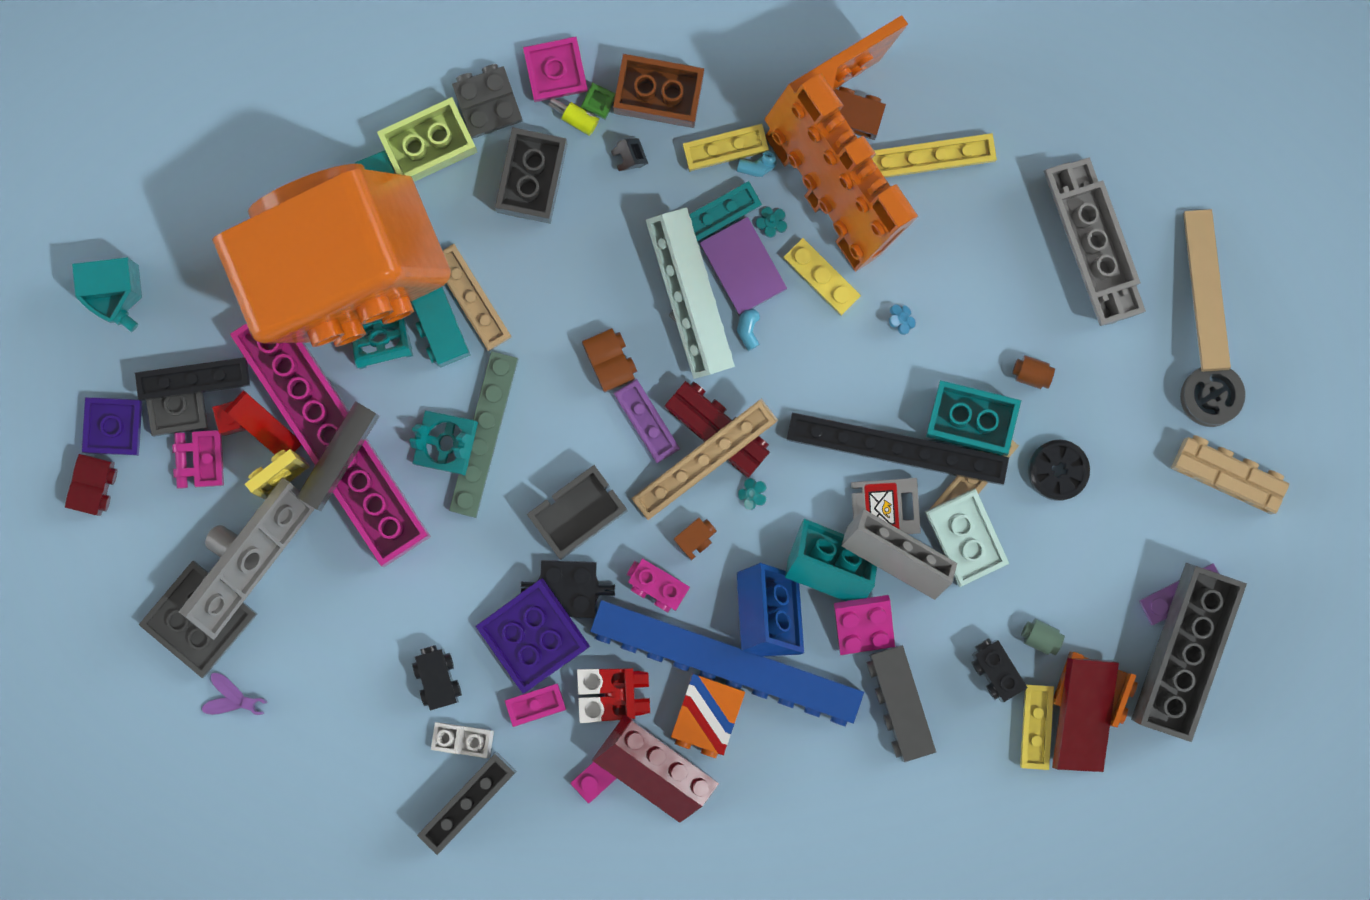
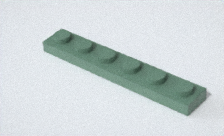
M491 351L473 420L478 422L467 472L466 476L458 475L449 509L451 512L477 518L518 363V358Z

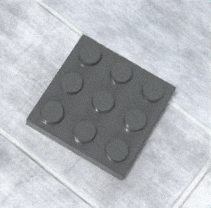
M192 561L139 623V626L197 675L204 678L256 617L257 613L243 602L214 640L203 633L179 613L185 602L191 597L205 576L208 575L205 569L195 561Z

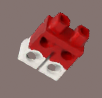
M633 668L577 669L578 695L605 693V696L578 698L579 723L621 720L624 715L630 719H635V716L650 713V698L634 699V688L649 687L648 672L633 671Z

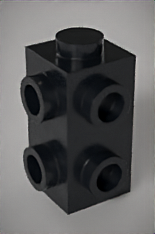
M988 638L975 646L977 651L972 654L975 660L971 663L978 675L982 676L984 674L989 684L986 688L994 700L999 698L1001 702H1006L1028 688L999 640L991 642Z
M436 645L420 649L421 655L415 656L416 663H412L416 679H421L424 689L420 690L423 705L429 706L431 711L458 703V697L462 696L458 680L453 681L450 670L454 669L451 654H445L444 649L437 650Z

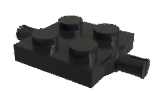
M541 560L539 580L544 579L569 617L595 618V603L598 595L615 596V591H607L615 590V584H599L596 576L597 562ZM521 581V587H530L536 582ZM521 588V593L527 588Z

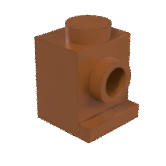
M698 518L673 540L692 561L696 557L693 554L695 550L701 553L712 544L709 538L717 530L708 519L702 521Z

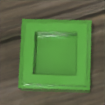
M592 82L581 108L606 120L614 103L616 93Z

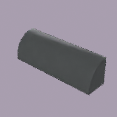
M355 401L296 497L316 510L322 511L380 416Z

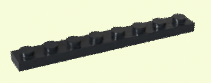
M792 413L787 441L1002 486L1005 482L1009 457Z

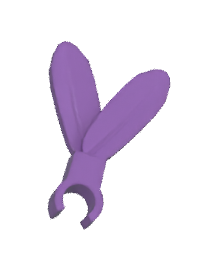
M219 673L211 674L212 684L226 698L207 702L202 707L204 713L215 715L244 708L250 710L255 715L264 714L263 711L258 712L255 709V704L258 701L266 704L267 701L265 699L244 697L243 693L226 676Z

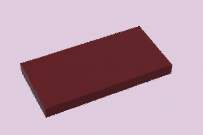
M1067 658L1052 768L1057 770L1104 772L1119 667L1118 662Z

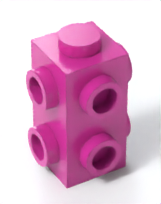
M643 558L640 563L634 561L626 574L631 577L628 583L633 585L630 589L632 592L642 598H645L647 594L656 599L654 605L667 613L670 609L677 610L690 588Z

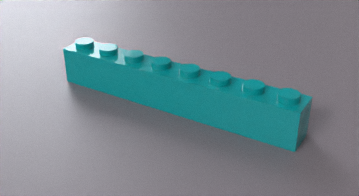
M385 150L355 162V164L364 165L366 170L396 174ZM443 287L411 301L414 312L416 311L420 320L415 323L421 338L427 337L430 344L426 351L431 363L437 362L441 368L471 355Z

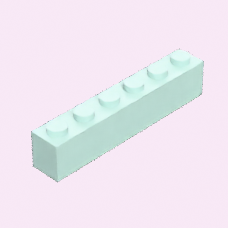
M687 207L647 219V227L693 379L735 367Z

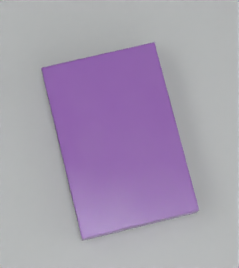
M748 217L700 242L702 250L738 315L787 290L785 283Z

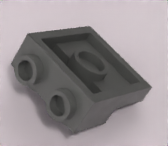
M497 64L488 65L482 69V74L472 76V73L462 74L456 78L457 82L452 84L472 139L523 121L504 66L498 68Z

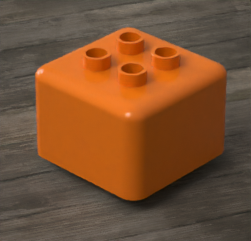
M346 164L328 168L285 184L253 203L248 209L250 219L219 233L212 239L251 336L260 343H311L312 347L322 346L333 342L335 347L349 344L366 335L362 324L371 323L379 319L382 320L383 324H389L411 315L414 312L411 301L441 288L448 282L451 275L450 267L412 177L366 170L362 164Z

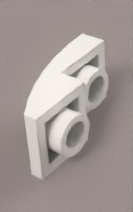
M435 722L431 750L490 758L494 731Z

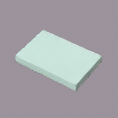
M975 488L925 511L944 556L957 563L954 578L959 587L1009 564Z

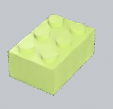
M452 97L377 132L396 174L411 176L414 182L478 153Z

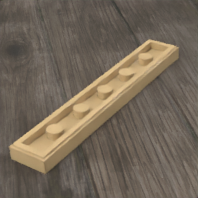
M1212 209L1185 211L1183 218L1201 372L1229 370L1231 365Z
M761 398L631 499L646 519H651L770 428L778 419Z

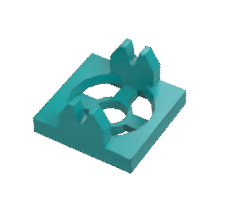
M405 318L389 324H383L381 319L362 324L366 335L352 342L354 361L359 369L405 356H413ZM377 335H386L385 339L381 341L372 340ZM400 338L395 347L385 348V345L390 340ZM371 345L376 347L377 351L366 353L362 347Z
M425 410L422 424L417 423L412 428L415 437L409 440L411 447L416 449L412 464L466 476L478 422ZM446 423L444 433H441L438 437L429 435L435 426ZM455 425L462 431L456 437L453 435ZM445 436H450L453 440V446L448 451H443L440 447V442ZM427 444L435 445L439 451L437 462L428 454ZM454 452L457 458L447 463L448 455Z

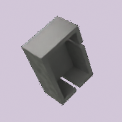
M595 465L552 495V498L556 501L554 504L551 505L548 500H545L527 514L560 560L628 511L613 490L607 493L606 489L610 486Z

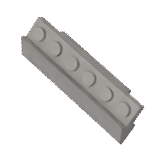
M1090 157L1044 170L1099 325L1114 324L1146 312L1137 289V285L1141 282L1104 181L1098 182Z

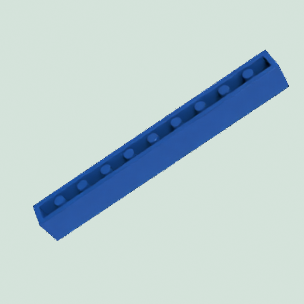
M602 600L590 632L595 633L594 639L610 644L612 639L622 643L621 649L636 653L637 649L647 651V658L662 662L663 658L673 660V667L687 672L690 667L700 670L699 676L715 681L716 676L727 679L725 683L727 686L741 690L742 685L753 688L751 693L765 699H767L769 694L779 698V704L793 708L795 703L805 707V713L820 717L821 713L832 716L831 722L845 727L847 722L854 724L864 695L863 691L763 656L743 652L740 648Z

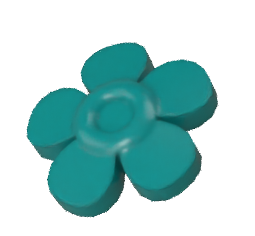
M770 207L762 209L761 214L763 218L756 220V226L760 230L765 229V236L772 238L776 235V230L779 233L786 231L787 223L782 221L785 219V212L782 209H777L774 214Z
M753 478L745 480L744 487L746 489H740L738 492L739 499L745 500L744 507L748 510H753L756 504L763 506L766 502V496L761 493L766 491V484L763 481L756 482Z

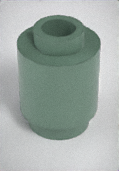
M1034 619L1032 623L1028 621L1021 633V636L1024 637V644L1047 655L1050 653L1056 655L1065 638V635L1061 634L1059 629L1038 619Z

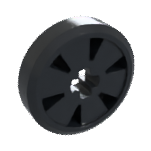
M1052 440L1041 445L1033 453L1028 465V475L1033 488L1041 496L1054 501H1063L1075 497L1085 488L1090 476V464L1084 451L1076 444L1066 440ZM1062 463L1066 474H1062L1057 478L1054 476L1055 471H1052V466H1058Z

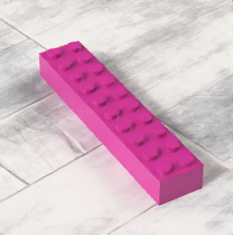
M247 323L230 333L232 339L316 465L348 414V409L305 343H260L251 336ZM366 438L333 493L382 567H386L431 536Z

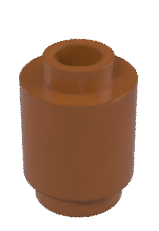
M1024 355L1022 360H1016L1012 374L1016 375L1017 382L1038 389L1042 387L1049 389L1055 368L1051 367L1050 363Z

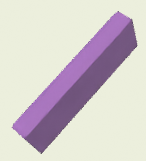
M637 379L614 392L616 399L656 463L661 462L680 450Z

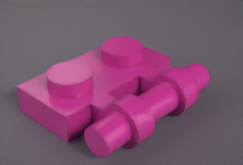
M219 431L192 432V443H186L185 433H174L175 444H172V453H175L176 469H173V478H176L177 489L188 488L187 477H194L196 488L224 486L222 435L219 434ZM193 452L194 468H187L186 453Z

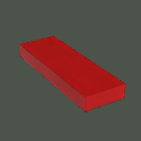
M244 390L225 409L227 414L274 455L281 450L287 452L290 449L295 452L302 445L290 430Z

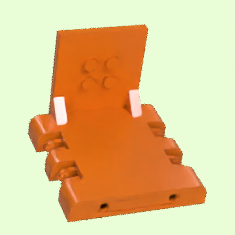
M902 15L788 84L764 119L770 127L765 135L767 142L784 167L791 164L792 167L799 170L803 176V183L808 189V192L804 195L815 213L822 210L830 216L834 222V229L839 235L835 242L855 272L880 256L918 218V215L898 185L890 186L872 160L876 155L875 151L864 136L857 138L840 113L843 104L833 90L881 60L908 25Z

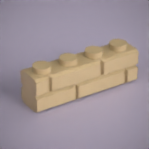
M1193 435V438L1187 437L1183 440L1171 469L1272 515L1278 512L1283 501L1282 499L1289 487V483L1283 481L1284 476L1272 470H1269L1268 473L1258 469V463L1246 458L1243 461L1233 458L1234 453L1223 447H1218L1217 450L1207 446L1209 441L1202 437Z

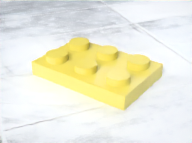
M290 449L287 452L285 450L279 451L271 458L272 463L264 469L259 467L248 476L250 480L245 483L246 487L251 493L266 500L282 478L291 482L310 467L303 457Z

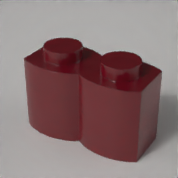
M79 454L75 463L65 508L96 516H101L103 511L106 512L111 496L107 495L110 484L114 485L118 472L114 468L115 462Z

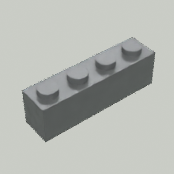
M903 645L870 654L871 661L866 663L871 678L876 677L879 685L878 688H875V693L879 704L884 703L887 711L883 718L887 730H893L896 741L891 742L896 758L901 757L903 762L936 753Z
M496 752L417 836L438 855L517 771Z

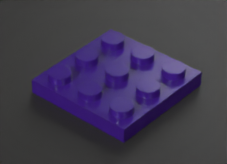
M543 578L475 626L522 694L591 647Z

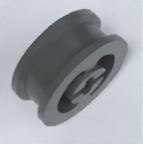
M1200 367L1184 381L1180 393L1181 405L1186 415L1195 423L1206 427L1220 426L1232 420L1240 413L1245 402V387L1239 375L1232 369L1201 372ZM1210 377H1216L1224 381L1231 393L1229 407L1225 405L1228 396L1227 391L1202 405L1206 409H1213L1215 414H1208L1202 411L1194 398L1196 385L1201 387L1198 400L1224 386L1222 383L1212 382Z

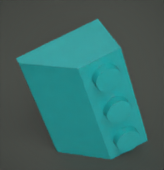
M803 519L788 557L785 578L838 599L851 601L864 599L869 596L875 587L877 566L842 547L845 534Z

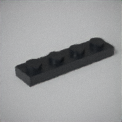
M245 357L135 373L139 401L250 386L248 364Z

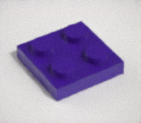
M85 397L82 453L139 456L142 401Z

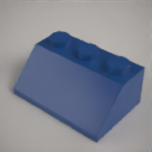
M758 563L737 572L741 651L761 657L801 655L804 653L800 585L785 578V570Z

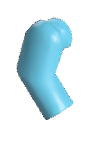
M765 151L763 156L755 162L740 159L737 172L755 177H763L775 168L777 156L772 151Z
M755 309L745 310L740 315L737 325V333L748 351L760 345L752 332L755 323L760 320V315Z

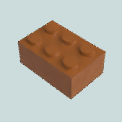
M623 54L613 105L614 114L694 128L703 84L704 68Z

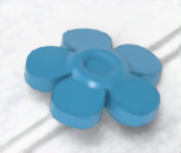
M896 304L890 307V313L893 315L889 318L890 325L893 328L898 326L900 334H908L909 330L916 325L915 319L909 317L911 315L910 308L906 305L900 307Z

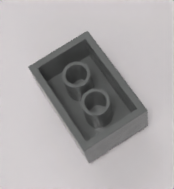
M512 127L495 205L497 213L551 224L568 145L566 138Z

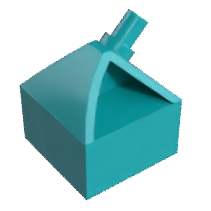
M128 257L72 264L75 297L88 310L109 323H116L117 325L122 324L130 332H133L137 328L138 323L128 316V310L142 298L139 265Z

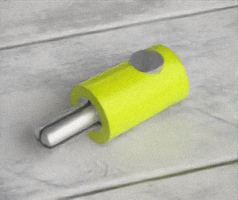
M552 98L548 104L551 108L563 114L561 120L588 136L593 133L600 120L593 113L582 109L572 102L567 106Z

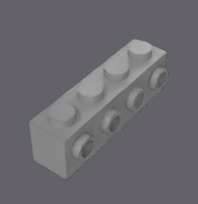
M865 509L847 526L841 545L934 600L952 584L957 563Z

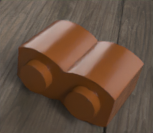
M611 328L582 341V345L604 393L635 379L633 374L637 372L632 358L626 359L622 348L626 347L620 332L614 333Z

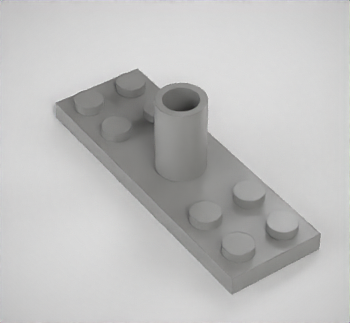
M284 478L273 488L270 495L259 509L256 510L239 535L219 525L211 529L206 537L205 545L207 549L221 558L185 602L179 613L213 640L315 509L297 498L299 490Z

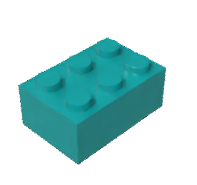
M940 380L926 438L1007 457L1022 400Z

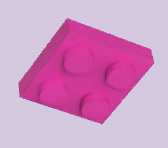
M577 37L523 47L534 102L588 92Z
M889 595L834 603L840 655L895 647Z

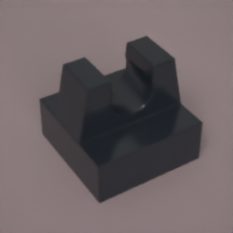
M639 138L624 139L618 142L617 147L611 151L613 156H622L623 163L617 166L618 171L641 168L649 164Z

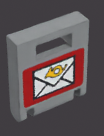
M917 478L851 482V488H862V493H852L853 520L865 509L906 534H921ZM901 493H912L914 520H903Z

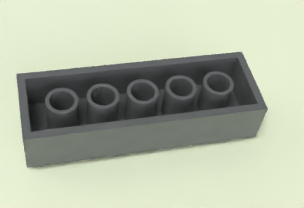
M1185 563L1134 709L1132 721L1192 742L1247 583Z

